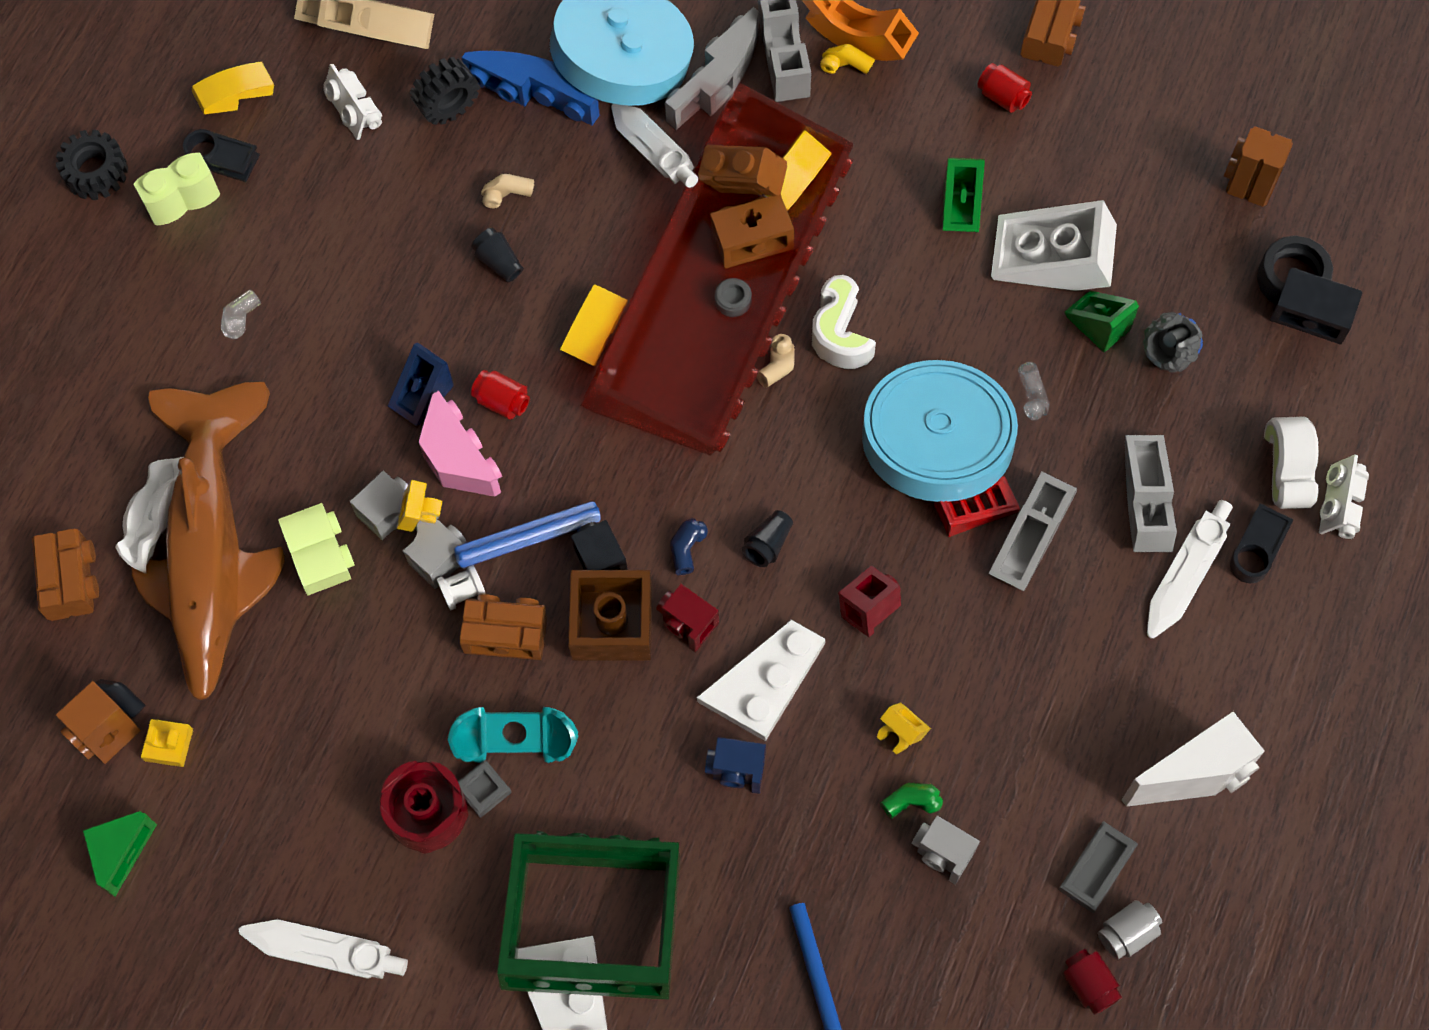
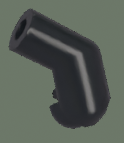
M104 679L95 682L130 719L137 716L146 706L121 682Z

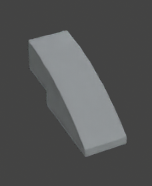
M1126 435V487L1133 552H1172L1177 529L1172 507L1174 489L1164 435Z
M1041 471L989 574L1025 591L1077 492V488Z

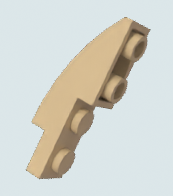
M297 0L294 19L339 31L429 49L434 14L377 0Z

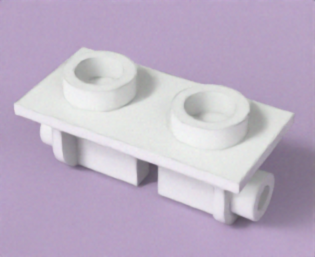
M330 64L327 79L324 82L325 95L329 101H332L340 113L343 124L349 127L356 140H359L363 128L376 129L382 124V114L370 97L358 100V98L365 97L366 91L353 71L341 69L338 72L334 64Z
M1352 455L1330 466L1326 476L1327 489L1325 500L1320 510V534L1336 529L1339 531L1340 537L1352 539L1355 537V533L1360 531L1363 507L1352 503L1351 500L1353 499L1357 502L1364 501L1369 474L1366 472L1365 465L1357 463L1358 455Z

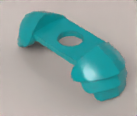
M484 707L473 708L456 718L448 734V743L453 755L465 762L474 761L477 763H482L486 760L487 753L543 752L545 762H560L571 755L578 739V731L574 722L563 712L550 707H543L542 712H485ZM509 722L521 723L526 729L525 739L519 743L509 742L503 735L504 726Z

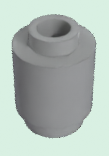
M1135 900L1103 923L1104 928L1098 931L1097 934L1105 949L1114 959L1119 960L1123 956L1129 958L1161 935L1159 925L1162 924V919L1150 903L1143 905Z

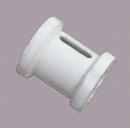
M474 565L447 579H444L442 576L437 578L450 611L456 609L457 603L476 595L486 594Z

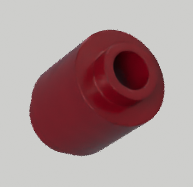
M1085 948L1065 961L1068 969L1062 973L1083 1007H1089L1093 1015L1099 1014L1123 998L1117 989L1120 987L1119 983L1098 951L1089 954Z

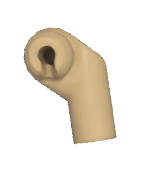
M501 174L484 185L481 191L483 196L482 202L486 207L494 209L500 206L502 198L509 193L531 197L534 179Z
M778 334L772 339L770 364L756 373L757 379L763 387L771 386L789 374L794 368L795 349L791 338L786 334Z

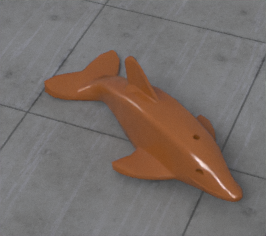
M244 382L210 395L168 388L152 390L148 396L153 415L167 428L184 438L189 443L184 458L180 459L177 465L179 473L168 510L166 534L167 559L160 561L149 559L146 566V574L132 567V577L139 594L145 602L172 622L188 689L193 697L199 700L208 698L218 683L230 636L236 621L267 595L276 583L284 564L285 554L282 547L267 549L257 553H246L239 549L222 457L223 448L242 430L255 421L267 407L270 391L265 382Z

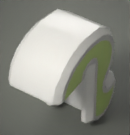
M837 275L829 278L821 289V308L813 318L812 346L821 359L833 366L844 369H856L867 365L875 355L876 342L852 332H845L858 302L856 295L859 288L849 276Z
M1273 417L1266 424L1264 438L1274 445L1273 502L1279 509L1311 508L1316 503L1318 497L1315 470L1318 463L1319 450L1315 427L1306 417Z

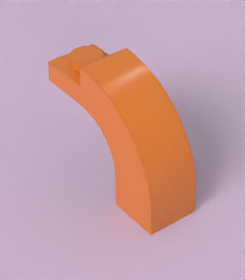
M802 0L810 10L805 19L820 34L837 46L851 44L875 60H903L919 34L900 8L877 11L865 8L853 0Z

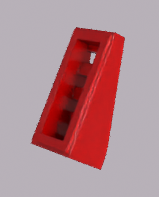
M1002 476L992 487L976 496L950 502L934 501V506L948 537L1020 511V507L1005 476ZM999 489L1006 505L999 506L992 491ZM980 495H986L991 506L990 509L985 510ZM972 499L977 512L971 513L966 500ZM959 504L963 512L962 516H957L953 505Z

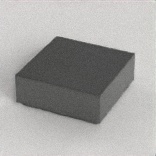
M486 760L458 781L466 802L480 818L512 793L511 789Z

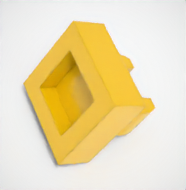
M411 480L403 494L397 529L412 532L419 521L435 523L436 517L440 516L442 501L435 498H424L427 483Z
M900 702L890 706L880 718L886 725L878 731L877 738L883 740L890 732L896 733L899 737V743L893 749V752L898 754L906 750L909 745L921 741L931 728Z
M151 719L141 758L145 762L184 767L193 728L189 724Z

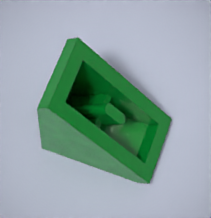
M948 157L943 183V231L979 232L985 159Z
M1090 290L1064 313L1081 332L1105 353L1130 332L1139 305L1136 300Z
M139 811L83 831L96 883L114 897H116L157 826L147 814Z

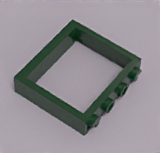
M537 831L536 835L515 833L497 972L501 990L669 1000L680 865L679 842H661L659 837L643 841L630 840L622 835H613L608 838H590L582 833H571L567 836H553L542 831ZM529 863L666 871L658 967L517 959Z

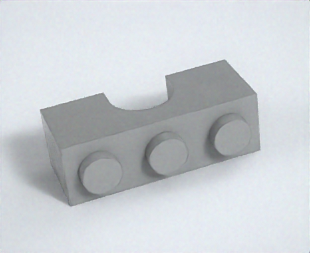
M758 0L759 23L775 102L810 97L811 69L805 43L801 44L799 12L796 0Z
M384 470L350 501L356 517L381 540L397 529L403 494L408 486L398 476L393 480ZM436 517L435 523L419 521L414 528L417 531L414 541L403 550L408 564L434 589L439 586L437 578L442 576L444 579H447L459 567L454 556V548L466 542L465 537L453 525L446 528L437 520L439 517Z

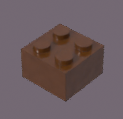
M571 570L569 649L572 661L651 660L652 582L650 570Z

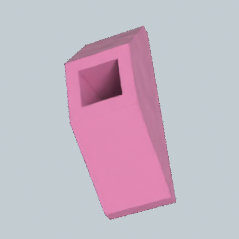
M437 391L432 394L419 439L424 459L443 487L497 496L501 493L498 479L502 477L499 468L491 457L486 460L479 451V449L483 448L479 438L472 428L467 431L460 423L463 416L453 400L446 402L441 393Z

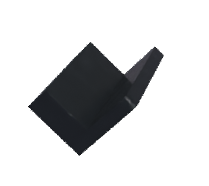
M1291 268L1287 274L1281 295L1273 309L1270 321L1341 345L1351 330L1362 291Z

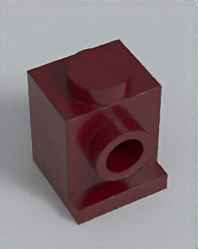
M871 565L838 592L841 618L867 637L872 636L874 628L901 606L900 585L891 575H884Z
M680 584L674 593L668 591L656 607V610L663 615L664 626L667 630L678 638L682 639L684 636L689 638V649L695 653L719 624V610L683 584Z

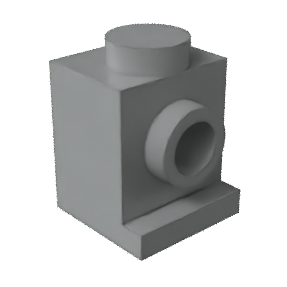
M936 816L931 826L926 823L922 824L912 844L918 847V853L923 855L922 861L926 865L939 872H943L944 869L951 872L949 881L956 885L976 852L980 841L941 817Z

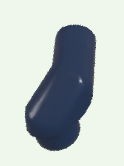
M693 518L684 521L671 539L670 547L675 574L686 575L694 571L690 549L695 542H701L707 537L708 528L703 521H696Z

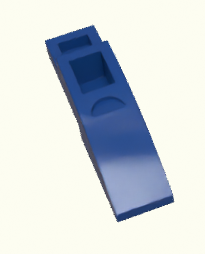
M506 51L465 52L462 56V62L477 79L480 88L486 87L496 92L507 102L514 101L525 107L533 96L540 104L547 107L553 106L563 111L572 120L583 121L591 126L600 116L598 99L583 93L570 84L559 72L553 61Z

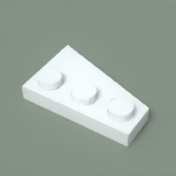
M791 620L698 696L697 702L766 741L825 645V638Z

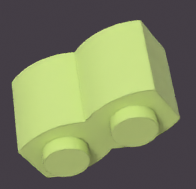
M201 153L184 155L173 161L167 168L155 169L145 173L134 183L155 225L171 223L183 216L187 210L205 207L220 196L217 185Z
M320 503L278 519L307 596L351 579L348 568L355 565L347 544L340 547L338 545L335 535L342 531L334 511L326 513L323 504Z

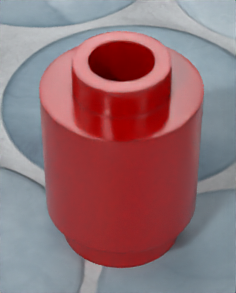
M994 63L989 64L977 83V87L982 90L983 96L1010 113L1017 109L1022 110L1032 96V91H1030L1031 82L1002 64L999 66Z
M487 370L480 372L471 390V396L477 399L478 404L509 420L513 419L516 415L521 416L527 409L530 401V396L527 395V386L495 370L492 372Z

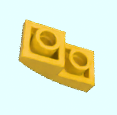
M255 62L213 74L192 86V93L203 114L238 110L239 99L273 95L274 83L263 63Z
M806 130L796 138L783 156V159L787 161L788 167L781 196L787 210L799 198L832 154Z
M594 284L560 350L595 366L628 300Z

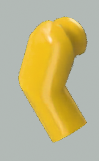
M844 44L828 48L822 55L823 59L820 65L823 71L829 74L835 73L839 67L848 64L867 74L875 59L851 44Z

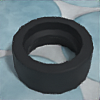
M1289 236L1282 237L1270 245L1260 262L1257 274V281L1261 292L1270 302L1276 304L1284 286V283L1276 276L1273 269L1277 260L1288 257L1300 259L1309 264L1316 276L1328 280L1332 279L1333 264L1330 255L1319 243L1306 237Z

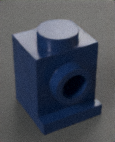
M718 737L716 750L708 749L705 773L713 774V779L720 780V784L723 786L743 788L744 784L752 785V793L760 794L766 744Z

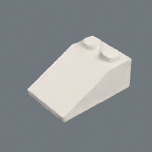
M1103 200L999 215L991 277L993 280L1074 291L1110 287L1117 224Z
M1231 712L1135 778L1122 798V802L1127 807L1216 795L1225 788L1232 793L1250 779L1249 776L1259 769L1256 761L1265 751L1236 714Z

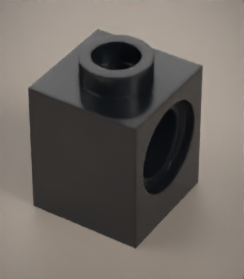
M607 520L598 524L597 522L587 523L581 526L575 534L571 535L574 551L584 570H628L626 558Z

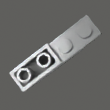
M753 7L744 16L740 15L735 18L727 31L720 37L716 36L710 40L705 48V67H699L683 87L676 88L669 94L665 102L666 122L677 130L701 108L712 116L735 91L748 69L756 47L759 24V11Z

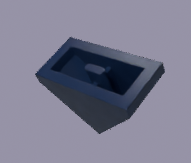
M413 344L388 407L415 426L420 425L426 418L432 394L439 391L444 398L454 387L447 362L421 344Z

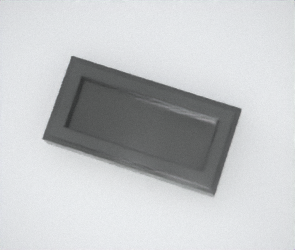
M1103 821L1058 890L1094 913L1138 843Z

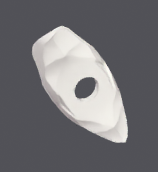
M184 457L157 460L150 463L145 486L131 498L123 516L124 538L116 544L115 548L127 564L145 574L148 561L153 556L156 542L161 533L167 528L168 510L179 473L177 465L179 460Z

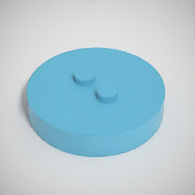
M563 0L556 11L550 37V52L554 64L570 84L595 99L628 106L657 102L668 97L674 89L679 88L686 77L694 48L693 34L688 21L679 9L668 0Z
M928 360L915 362L888 374L871 392L864 412L862 431L864 452L874 471L887 484L906 495L935 502L963 500L976 496L992 487L1006 472L1012 460L1017 437V415L1008 394L995 380L982 371L953 361Z

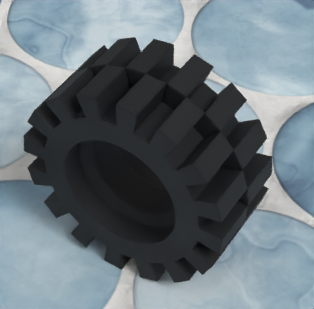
M449 57L448 61L445 58L440 59L437 66L434 63L429 65L430 70L427 73L423 70L419 74L421 80L415 79L413 83L415 88H412L410 91L413 103L427 121L435 125L438 122L446 124L448 118L450 121L455 120L458 113L462 116L466 112L464 108L466 106L471 107L474 104L472 99L477 98L479 95L477 90L480 89V85L477 79L459 58L456 60L454 57Z
M86 130L80 131L81 138L79 139L74 134L68 137L71 144L68 145L63 142L60 146L63 152H57L56 155L59 161L56 162V166L67 188L74 195L78 193L82 199H86L89 194L92 200H98V193H102L104 198L111 196L108 192L110 188L117 192L120 189L117 181L124 183L126 180L124 173H128L127 161L117 141L114 138L111 139L110 135L106 132L101 136L99 130H92L91 136L88 135ZM102 157L105 159L104 164L96 171L83 173L79 170L82 164L91 158Z

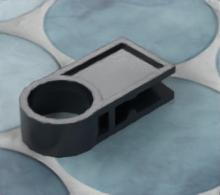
M205 129L195 130L184 139L183 149L185 155L190 154L192 149L199 143L211 142L215 144L209 154L202 156L209 170L243 182H247L260 156V153L255 152L257 149L256 145Z
M1260 503L1237 549L1231 557L1230 568L1233 575L1241 582L1248 584L1263 580L1271 569L1272 563L1294 519ZM1247 551L1256 553L1264 561V570L1259 573L1247 572L1239 564L1238 554Z

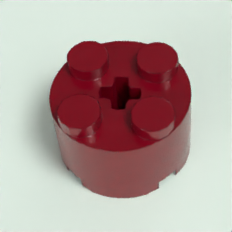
M432 761L407 762L397 767L383 784L380 800L381 816L396 840L405 847L424 854L431 853L447 846L461 833L468 818L467 802L456 777L444 765ZM422 801L427 805L430 804V807L425 811L417 807Z

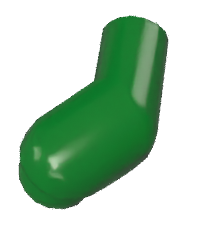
M906 783L882 800L880 805L884 812L892 819L910 805H922V809L925 812L935 813L941 809L943 799L939 796L940 790L933 784Z

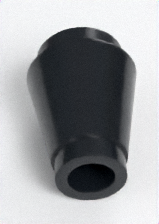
M488 228L473 241L471 247L475 250L474 256L500 277L504 278L506 282L513 281L522 273L524 268L521 266L502 232H497L494 228Z
M775 510L772 515L744 538V546L742 547V553L746 559L752 564L763 568L767 567L769 563L776 562L790 528L793 526L791 517L783 511Z

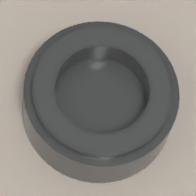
M730 278L722 281L715 290V305L722 314L729 317H738L749 310L752 303V292L746 282L737 278Z

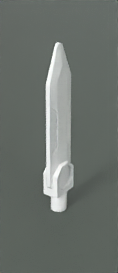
M612 104L611 108L616 129L665 178H669L674 184L681 180L689 188L696 185L698 177L692 172L695 167L690 161L688 154L640 108Z
M1219 500L1212 513L1205 511L1203 517L1196 521L1151 599L1147 628L1149 638L1157 637L1183 616L1227 538L1226 531L1230 523L1226 522V519L1233 508L1227 501Z
M278 919L244 925L239 929L241 936L272 957L368 979L371 977L383 979L384 972L403 976L407 969V959L391 956V950L388 947L371 940Z

